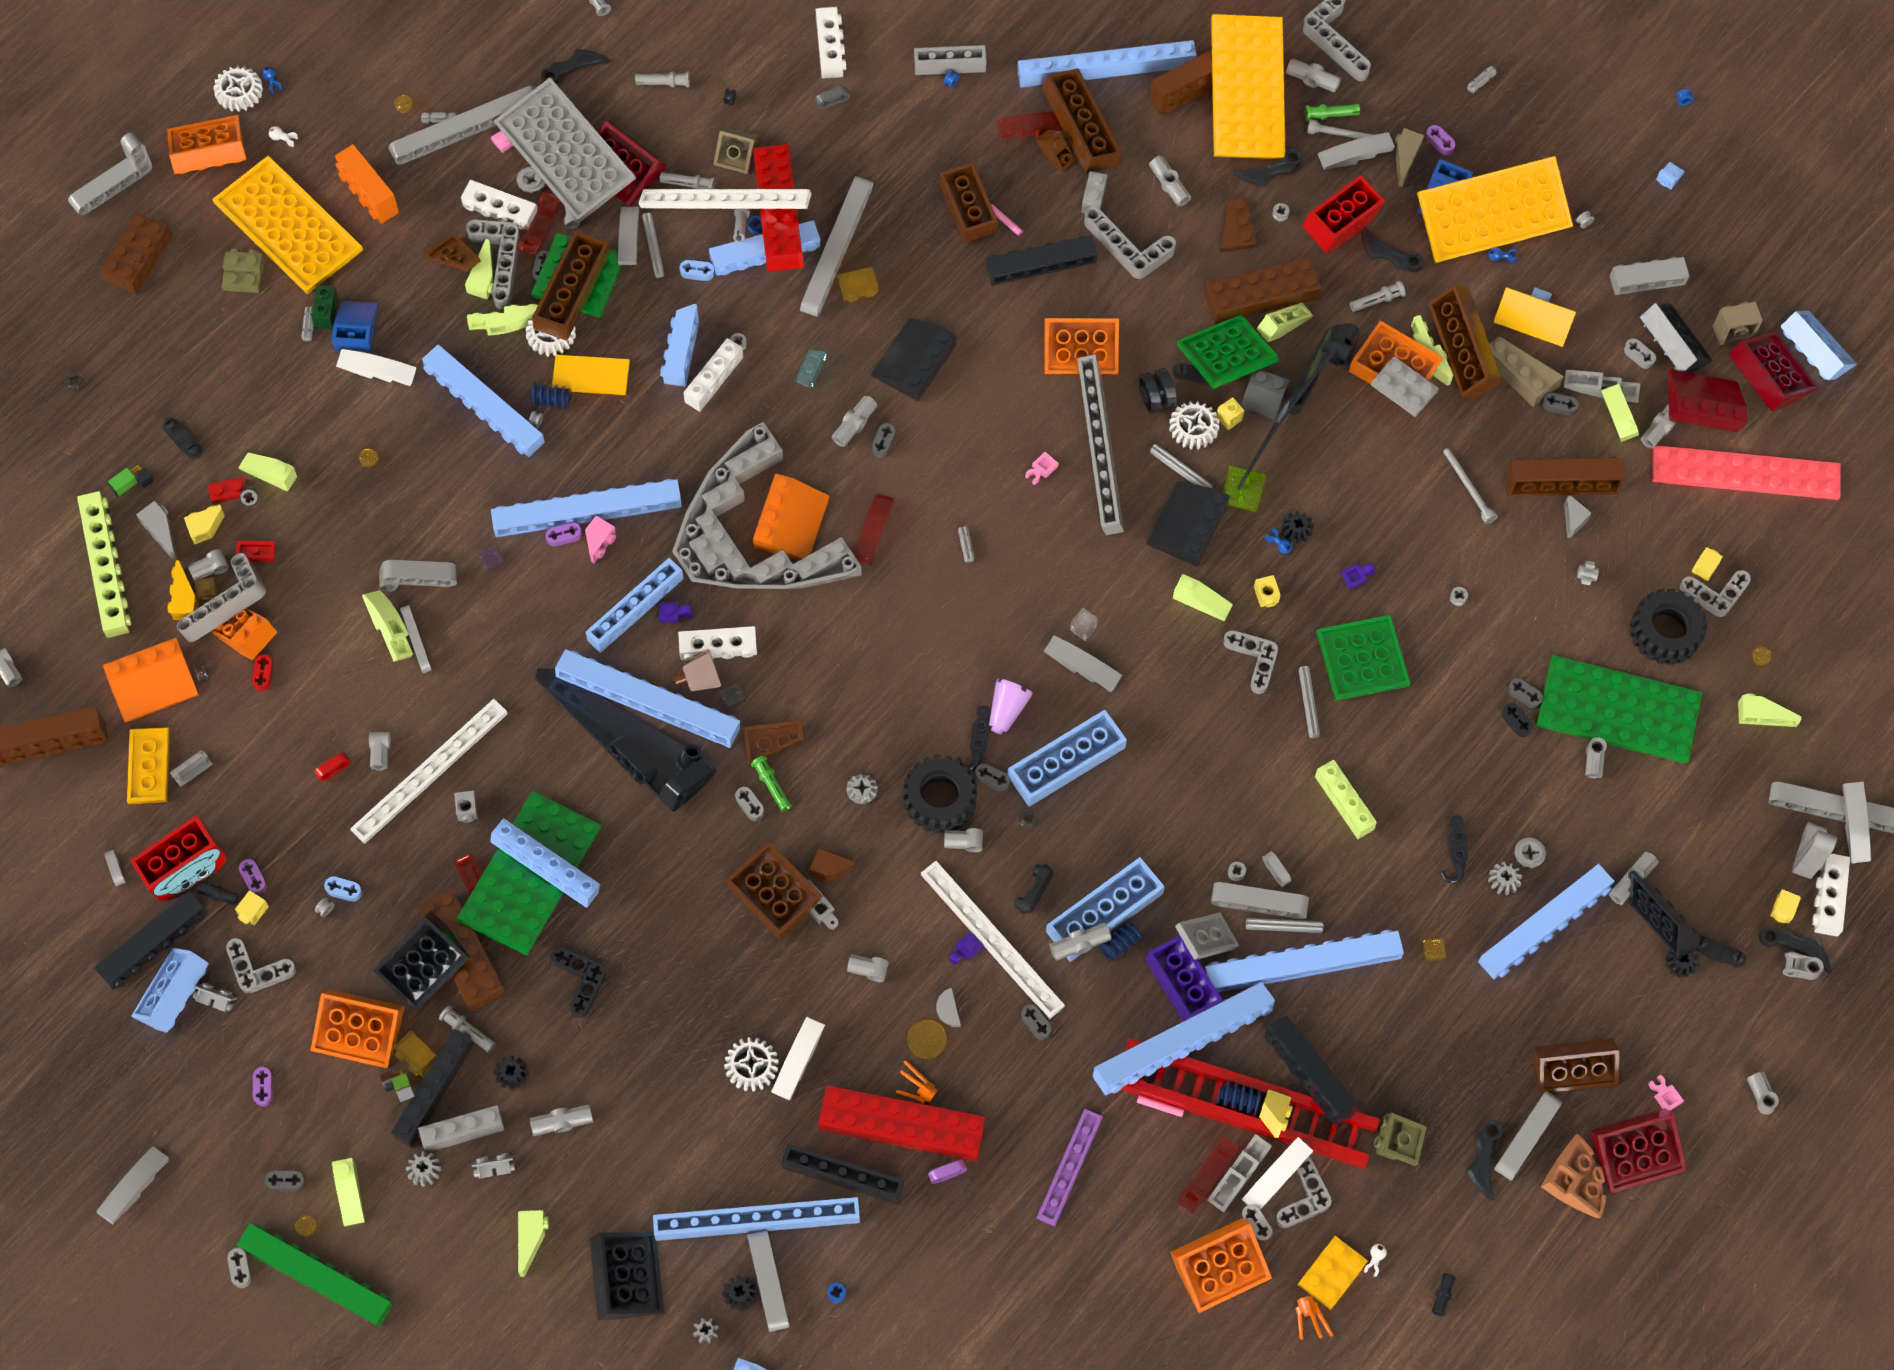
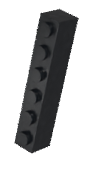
M1092 235L1080 236L1077 239H1066L1059 243H1047L1036 248L1029 247L1022 251H1011L1004 255H993L986 258V269L991 286L1094 264L1097 263L1098 253Z
M188 891L95 966V970L112 990L120 988L125 984L126 979L131 975L139 973L142 966L156 959L158 953L163 949H168L175 939L179 936H184L195 923H200L207 914L206 910Z
M1286 1015L1268 1024L1264 1035L1266 1042L1272 1045L1278 1057L1287 1064L1290 1072L1300 1081L1301 1086L1309 1092L1313 1101L1321 1107L1326 1118L1331 1120L1334 1125H1337L1354 1116L1358 1104Z
M456 1029L452 1031L416 1090L415 1097L410 1100L391 1131L394 1139L412 1148L420 1135L418 1128L426 1125L474 1046L471 1037Z
M791 1144L787 1145L781 1162L782 1169L897 1205L904 1188L903 1179Z

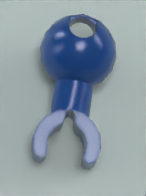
M268 66L263 68L262 77L269 81L271 94H274L273 85L279 87L280 91H282L280 82L275 80V70Z
M1493 247L1488 254L1492 261H1499L1500 259H1507L1510 263L1517 261V257L1511 256L1516 254L1517 249H1510L1508 252H1505L1500 248Z
M1272 528V533L1275 537L1266 534L1265 539L1271 543L1275 542L1280 553L1288 554L1292 550V543L1287 539H1281L1278 536L1277 529Z

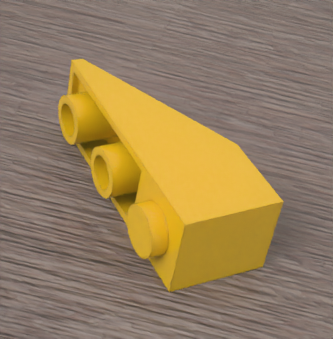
M176 560L175 567H172V578H174V581L170 585L172 599L168 603V613H171L174 620H181L198 609L199 603L179 560Z

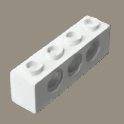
M837 7L816 8L822 79L843 77V70H846V60L842 59V55H845L844 44H840V40H843V30L839 29V25L842 24L841 14L837 13Z
M472 180L469 181L461 196L463 207L467 210L480 212L482 215L496 218L500 222L515 223L519 229L529 231L538 214L535 203Z
M727 338L684 391L685 403L700 412L743 359L742 347Z
M755 626L678 632L681 660L686 661L706 649L710 650L712 659L719 657L731 659L734 656L747 658L757 655ZM739 641L741 645L734 646L733 643ZM715 643L723 644L721 647L713 646ZM702 644L703 647L696 649L695 645Z
M1830 854L1819 868L1821 871L1820 877L1817 878L1816 888L1819 889V892L1814 901V907H1817V911L1812 919V925H1815L1814 932L1839 936L1843 931L1850 857ZM1828 873L1834 874L1836 879H1832ZM1826 891L1832 892L1834 897L1828 896ZM1825 909L1831 911L1832 916L1827 915Z

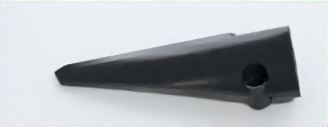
M1351 323L1339 324L1329 328L1324 333L1237 489H1242L1263 450L1288 413L1296 415L1302 411L1318 382L1319 374L1328 362L1336 366H1346L1355 351L1360 334L1357 326Z
M537 668L535 680L637 783L645 784L672 812L693 798L715 775L717 770L705 758L700 756L701 749L696 744H687L686 746L680 744L622 710L599 694L556 677L555 668Z

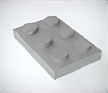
M1395 356L1371 383V386L1414 417L1421 412L1439 389Z
M1220 912L1179 922L1175 926L1194 960L1235 950L1239 946Z

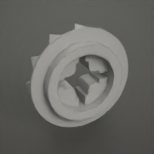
M532 167L522 169L517 176L518 187L524 192L527 191L532 194L534 191L539 192L544 187L545 182ZM532 178H534L535 183L531 182L529 184L528 179L531 180Z
M859 774L853 776L847 784V795L855 803H869L877 794V784L869 775ZM861 782L864 784V787H867V789H864L863 795H861L860 789H856L860 787Z
M1524 838L1517 843L1514 855L1517 862L1522 864L1523 867H1530L1532 869L1543 863L1546 857V850L1539 840ZM1528 848L1532 853H1535L1531 860L1527 854H1524Z

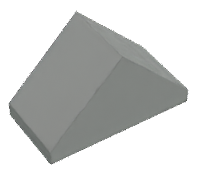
M1567 496L1564 503L1567 538H1571L1589 520L1591 512L1572 496Z

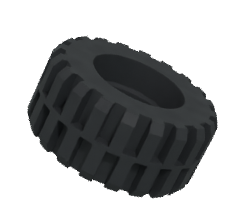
M1669 588L1668 591L1659 589L1656 594L1651 592L1640 601L1631 619L1630 635L1634 637V645L1640 647L1638 651L1641 654L1645 653L1648 655L1647 658L1649 660L1656 659L1657 663L1663 664L1667 662L1668 665H1672L1676 661L1678 663L1684 662L1686 658L1689 659L1698 650L1706 635L1707 621H1705V612H1701L1702 606L1699 602L1695 603V598L1691 595L1688 597L1681 590L1678 593L1675 592V589ZM1657 615H1670L1676 618L1682 624L1685 635L1676 639L1662 636L1655 630L1652 618Z
M935 755L934 759L930 760V757L924 758L922 764L917 762L914 765V770H909L907 779L904 781L903 800L907 815L910 819H914V824L918 827L923 825V830L928 832L930 829H934V833H940V830H952L953 827L959 829L962 827V822L967 823L970 820V815H973L975 805L977 804V784H975L976 779L973 774H970V769L967 765L963 767L960 760L952 761L950 756H946L943 759L940 758V755ZM945 781L952 784L958 790L959 796L952 805L937 808L923 800L922 790L932 782Z

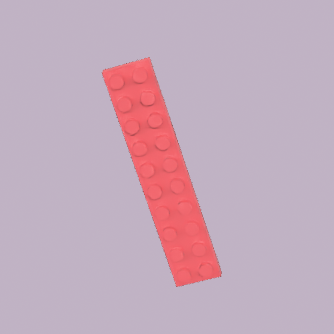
M1656 445L1653 449L1652 482L1839 500L1840 463Z

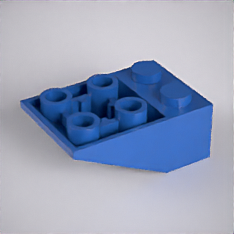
M1440 159L1427 190L1470 179L1473 172ZM1420 206L1417 213L1423 215Z
M341 301L334 322L331 340L335 351L345 349L372 353L378 303Z

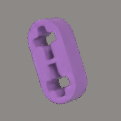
M1432 125L1427 129L1426 139L1439 153L1445 156L1453 153L1455 141L1441 127Z
M574 522L552 527L546 532V540L550 546H560L575 542L581 537V528ZM571 529H574L575 535L570 533ZM552 534H556V540H553Z
M251 859L242 861L239 865V871L248 889L256 895L263 894L266 891L267 885L258 866ZM246 866L252 867V875H249L246 871ZM252 880H257V882L260 884L259 889H256V887H254L255 885Z
M259 1067L253 1073V1099L257 1105L264 1107L269 1105L273 1098V1076L268 1068ZM263 1072L268 1076L264 1078V1084L258 1078ZM262 1089H264V1093L268 1095V1097H264V1101H261V1099L258 1097L261 1096Z
M958 1160L934 1169L928 1175L931 1183L936 1184L960 1175L968 1169L964 1160Z

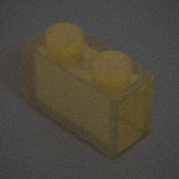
M873 267L837 275L843 301L848 300L852 302L859 297H873L876 293H879Z
M412 1031L408 1032L393 1047L396 1052L394 1054L401 1063L406 1061L410 1065L408 1069L414 1076L419 1074L424 1078L437 1058V1055Z

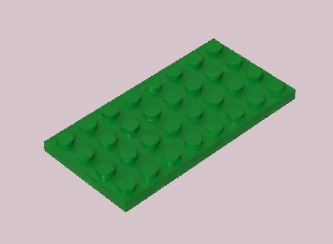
M1552 655L1536 726L1589 740L1599 737L1609 745L1688 764L1703 692Z
M534 791L530 793L513 822V825L577 869L602 826ZM498 848L458 915L457 921L528 956L564 892Z

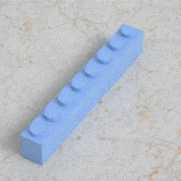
M437 345L422 358L423 368L429 375L433 374L438 383L443 387L446 385L454 397L461 398L463 404L468 409L472 408L476 411V415L481 420L485 419L491 429L495 432L498 430L506 442H512L520 454L524 453L530 457L545 443L541 432L441 346Z
M1599 864L1483 954L1478 961L1479 964L1493 979H1496L1498 976L1504 977L1510 971L1509 968L1513 964L1518 966L1525 959L1523 956L1527 953L1533 954L1539 948L1538 945L1542 941L1547 943L1553 938V933L1556 930L1562 931L1568 926L1570 919L1576 920L1580 917L1585 907L1591 908L1598 902L1597 898L1599 896L1605 897L1609 894L1614 880Z

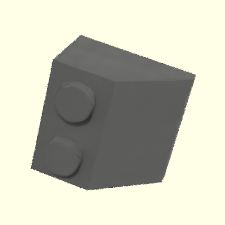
M1260 369L1253 372L1241 407L1246 411L1275 421L1290 380Z

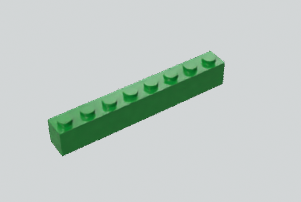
M248 1225L236 1244L240 1249L374 1325L381 1326L393 1306L387 1295L381 1292L378 1295L371 1291L372 1287L363 1282L359 1285L354 1282L355 1278L345 1272L343 1275L336 1272L337 1268L330 1263H326V1265L320 1263V1258L314 1254L309 1253L306 1255L301 1252L303 1249L296 1244L288 1245L284 1243L285 1239L275 1233L272 1236L266 1233L268 1229L262 1225Z

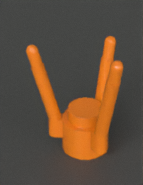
M904 1060V1064L924 1083H920L914 1077L901 1070L900 1073L920 1087L917 1092L920 1096L901 1090H896V1093L917 1100L922 1104L925 1101L930 1103L938 1089L913 1065Z
M1313 1296L1299 1299L1297 1301L1299 1307L1295 1308L1298 1316L1299 1338L1301 1340L1304 1338L1302 1314H1304V1317L1311 1316L1319 1338L1323 1337L1315 1317L1316 1313L1328 1334L1333 1336V1332L1321 1313L1318 1303L1314 1302Z

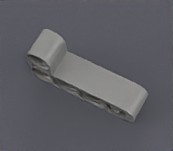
M386 560L382 563L379 570L380 590L392 592L397 589L398 585L451 587L457 584L456 565L449 562Z

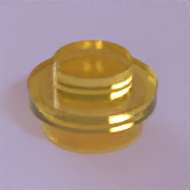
M400 95L394 101L395 108L402 113L408 112L413 104L412 99L407 95Z
M364 449L359 455V461L363 466L371 467L377 463L378 455L372 449Z
M1757 647L1752 652V659L1757 665H1766L1771 660V653L1765 647Z
M311 1216L300 1217L295 1225L296 1231L301 1236H310L316 1230L315 1220Z

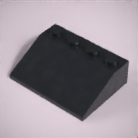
M908 319L871 373V376L919 401L956 347V335L940 326Z
M1177 481L1146 545L1198 567L1229 504L1230 495L1214 488Z
M1635 870L1632 871L1630 905L1678 959L1696 949L1699 941L1698 932L1687 924L1683 915L1678 914L1674 910L1670 901H1666L1662 897L1657 887L1654 888L1649 881Z
M430 910L385 955L372 971L417 1011L470 956L448 926Z
M600 1232L590 1238L597 1319L617 1320L663 1314L664 1306L659 1258L654 1232Z

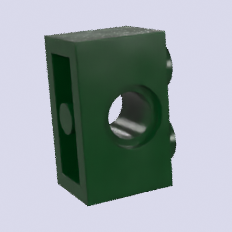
M316 286L311 317L315 328L333 329L338 303V294L335 286Z

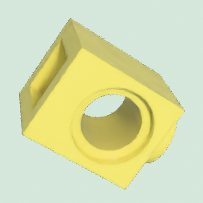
M1233 397L1218 407L1217 418L1227 430L1243 420L1244 409Z
M1706 547L1691 572L1708 581L1723 556L1716 550Z
M1274 575L1256 579L1254 590L1260 607H1272L1279 603L1280 592ZM1264 591H1270L1272 594L1266 595Z
M1782 889L1776 898L1770 916L1774 917L1778 922L1790 923L1794 918L1801 897Z
M249 890L235 910L239 915V920L245 924L251 923L255 926L269 906L264 899Z

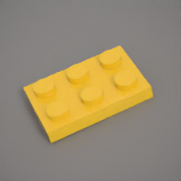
M1334 1236L1298 1285L1331 1310L1367 1264L1368 1260L1337 1236Z

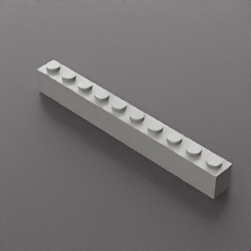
M1095 354L1077 359L1101 527L1105 535L1124 532L1100 363Z

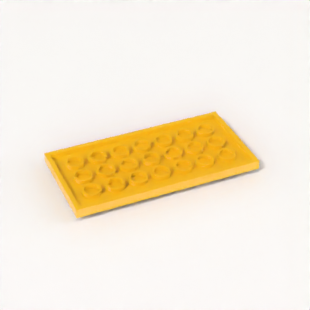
M1213 14L1211 16L1214 157L1283 159L1285 155L1282 17Z
M269 156L212 199L214 204L307 295L317 285L322 284L363 251V247Z
M1555 156L1417 192L1435 263L1573 227Z

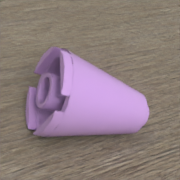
M997 679L989 726L992 727L991 731L998 734L1007 732L1033 693L1028 689L1026 692L1022 691V686L1004 679L1000 681V679Z

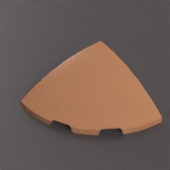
M1577 1134L1560 1154L1541 1187L1569 1206L1599 1219L1602 1216L1606 1202V1195H1603L1602 1184L1605 1182L1601 1166H1597L1592 1157L1594 1154L1593 1150Z

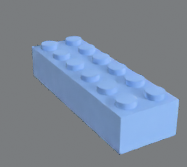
M1103 710L1008 768V776L1026 804L1030 807L1125 749L1127 739L1107 711Z
M1139 857L1047 924L1046 933L1056 942L1068 937L1069 934L1076 930H1087L1103 923L1107 925L1111 933L1163 895L1164 885ZM1075 953L1066 958L1071 962L1079 955Z

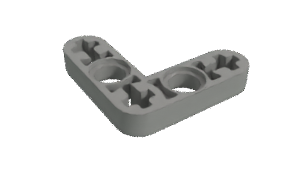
M1737 571L1721 593L1718 594L1697 579L1685 577L1680 584V590L1685 592L1684 595L1688 597L1691 595L1695 598L1694 602H1699L1703 608L1715 616L1723 617L1730 611L1744 592L1751 578L1746 571ZM1741 577L1744 578V581L1738 587L1736 583ZM1692 584L1689 589L1686 588V585ZM1733 590L1736 596L1731 598L1727 596L1726 591ZM1707 593L1710 599L1704 601L1701 599L1700 594ZM1723 605V609L1719 610L1718 606Z
M1228 631L1223 641L1226 648L1258 657L1250 687L1256 694L1264 693L1269 684L1278 646L1275 642L1238 631ZM1231 637L1235 638V641L1233 643H1230L1229 639H1231ZM1241 639H1243L1242 647L1239 646ZM1252 641L1256 644V648L1248 649L1245 644ZM1268 647L1272 648L1269 659L1265 658ZM1266 663L1270 669L1266 672L1261 671L1259 665ZM1261 676L1263 677L1262 685L1258 688L1256 683H1258Z
M235 938L227 943L226 950L241 990L245 993H253L292 978L296 973V967L289 959H283L254 970L242 940ZM235 944L238 945V950L241 956L237 957L235 951L233 950ZM245 961L248 964L247 968L242 971L238 970L237 964ZM285 965H287L288 967H291V968H289V972H288V973H285V971H282V970H284V966H285ZM276 968H277L278 973H279V975H280L279 977H277V974H276V972L274 971V969H276ZM265 972L273 973L271 980H262V975ZM245 975H247L249 980L252 982L251 987L249 988L245 985Z
M1310 1157L1303 1163L1309 1164L1307 1171L1308 1173L1312 1171V1174L1304 1178L1303 1176L1306 1174L1305 1169L1298 1168L1296 1170L1308 1197L1279 1210L1276 1215V1223L1281 1228H1289L1323 1213L1331 1205V1197ZM1311 1178L1318 1182V1187L1315 1189H1311L1307 1185V1181ZM1320 1189L1322 1190V1192H1320V1194H1319L1320 1197H1321V1199H1322V1200H1324V1199L1327 1200V1201L1325 1202V1206H1324V1207H1323L1322 1204H1319V1205L1317 1204V1202H1318V1200H1319L1318 1195H1317V1194H1315L1314 1196L1312 1195V1194H1314V1193H1317ZM1300 1205H1306L1309 1208L1307 1215H1301L1298 1212ZM1291 1209H1294L1295 1215L1289 1218V1223H1286L1285 1220H1280L1282 1214H1285V1216L1291 1215L1293 1212Z

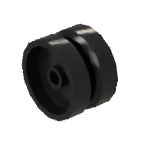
M1165 367L1155 370L1154 375L1150 372L1139 375L1140 393L1145 407L1150 414L1161 411L1162 406L1168 409L1177 405L1175 387Z

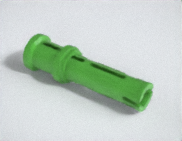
M1320 104V106L1313 107L1306 105L1305 119L1309 121L1310 119L1325 120L1327 117L1359 116L1360 105L1326 106Z
M765 755L760 756L752 761L751 766L755 767L760 781L765 782L780 811L784 812L790 809L792 804L776 780L775 770L769 766L766 761L767 757Z

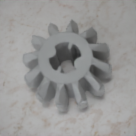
M1505 861L1502 862L1501 866L1496 864L1494 870L1492 869L1489 872L1491 877H1489L1488 882L1493 883L1491 889L1497 888L1498 894L1504 891L1506 896L1509 895L1510 891L1515 893L1517 891L1516 888L1521 886L1520 880L1522 875L1517 874L1519 868L1513 869V863L1507 866Z
M423 1151L421 1157L415 1153V1160H408L412 1166L406 1167V1171L410 1172L407 1177L409 1180L413 1179L415 1185L420 1182L421 1186L425 1187L426 1181L432 1185V1178H439L436 1172L441 1171V1167L437 1166L440 1161L438 1158L434 1159L433 1153L427 1156L426 1152ZM422 1166L427 1167V1170L424 1169L425 1172L420 1171V1168L423 1169Z

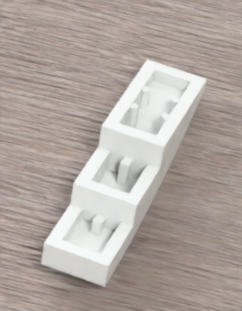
M341 349L336 367L370 379L376 377L390 383L394 380L411 386L416 367L395 360Z
M806 1017L771 1091L772 1093L791 1100L797 1084L801 1080L808 1062L811 1060L825 1024Z
M1298 1137L1242 1200L1247 1205H1255L1261 1210L1311 1155L1313 1150Z

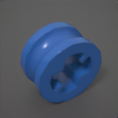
M950 70L945 76L943 84H949V87L953 88L959 79V74H954V71Z
M1690 89L1681 90L1676 94L1679 105H1688L1694 100Z
M751 216L747 222L748 230L752 234L761 233V217ZM755 222L758 223V227H754Z
M833 1283L828 1287L827 1294L829 1300L834 1303H840L845 1299L846 1290L841 1283ZM834 1288H838V1291L842 1290L840 1297L835 1298V1295H831L834 1292Z

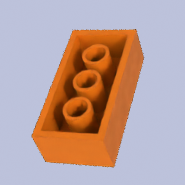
M353 144L335 155L337 161L335 165L339 170V177L343 182L349 184L348 187L354 195L357 194L359 196L358 199L363 207L367 206L369 214L374 220L377 219L382 224L399 213L393 192Z

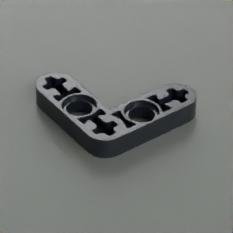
M557 948L551 955L553 964L558 968L583 978L570 1005L572 1014L577 1018H582L588 1014L605 979V968L602 964L564 948ZM561 954H564V958L570 961L569 966H567L568 963L565 960L561 959L560 962H558L556 956H561ZM576 961L584 963V967L581 970L573 968V964ZM600 969L601 975L597 974L594 979L595 983L592 982V979L594 977L592 971ZM585 986H592L594 988L592 994H583L582 991ZM579 996H581L584 999V1010H579V1012H577L575 1006H580L582 1000L581 998H579Z

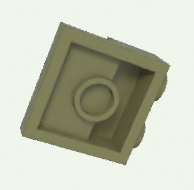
M231 249V252L226 251L223 263L222 290L259 293L264 267L263 255L256 250H250L249 253H244L239 249Z
M1394 1113L1384 1115L1378 1124V1127L1381 1129L1380 1136H1377L1374 1141L1376 1154L1392 1160L1398 1159L1413 1166L1418 1165L1427 1127Z

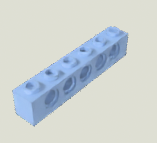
M668 558L585 632L587 641L600 653L604 651L683 580L682 569Z
M504 818L491 833V843L586 908L598 895L600 887L598 882Z

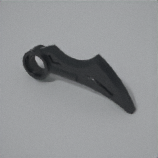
M576 49L574 55L569 60L552 62L548 68H545L541 72L542 83L547 80L545 77L552 74L555 76L553 81L557 85L559 77L585 66L609 63V59L591 51Z
M1292 148L1285 152L1283 159L1258 168L1233 170V174L1249 183L1265 187L1271 177L1277 174H1290L1295 168L1299 167L1302 161V153ZM1290 155H1295L1298 158V160L1295 162L1289 161L1288 157Z
M1366 227L1363 228L1364 246L1370 259H1387L1400 270H1408L1410 272L1421 270L1423 266L1421 254L1411 252L1406 255L1381 242ZM1411 259L1418 260L1419 264L1413 266L1409 263V261Z
M1766 926L1760 932L1759 940L1765 947H1773L1779 944L1804 956L1816 957L1822 961L1823 969L1827 973L1831 972L1828 956L1816 936L1799 938L1793 935L1786 927ZM1765 933H1773L1775 936V940H1767L1765 938Z
M1495 1120L1486 1122L1474 1139L1478 1150L1477 1158L1471 1166L1466 1168L1475 1186L1491 1201L1494 1200L1491 1186V1163L1494 1144L1503 1134L1502 1125ZM1489 1126L1497 1128L1498 1134L1496 1136H1490L1487 1133Z

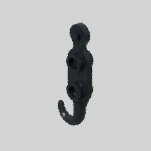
M985 705L978 707L977 715L979 719L973 724L970 749L973 762L967 765L970 771L977 768L988 747L990 726L986 719L990 716V709Z
M1453 815L1449 822L1453 828L1449 835L1450 859L1456 869V876L1449 878L1445 875L1444 871H1441L1443 880L1450 884H1455L1462 880L1464 868L1468 860L1467 837L1461 830L1463 818L1459 815Z

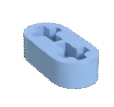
M685 260L680 264V274L686 279L709 281L714 277V267L708 262ZM687 267L691 268L689 272L685 271ZM705 269H709L707 274H704Z
M330 877L325 881L324 887L330 896L352 902L357 901L362 896V890L356 882L338 877ZM334 883H336L337 886L341 889L334 888L333 890H331L330 885H334ZM353 888H355L357 893H353L352 896H350L349 892L345 890H352Z

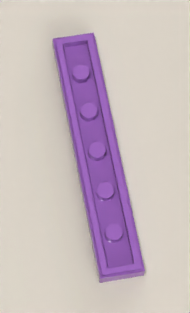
M1084 1108L1036 1219L1054 1227L1056 1226L1103 1116Z

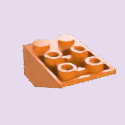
M247 608L210 631L250 660H253L277 634V631L266 618Z

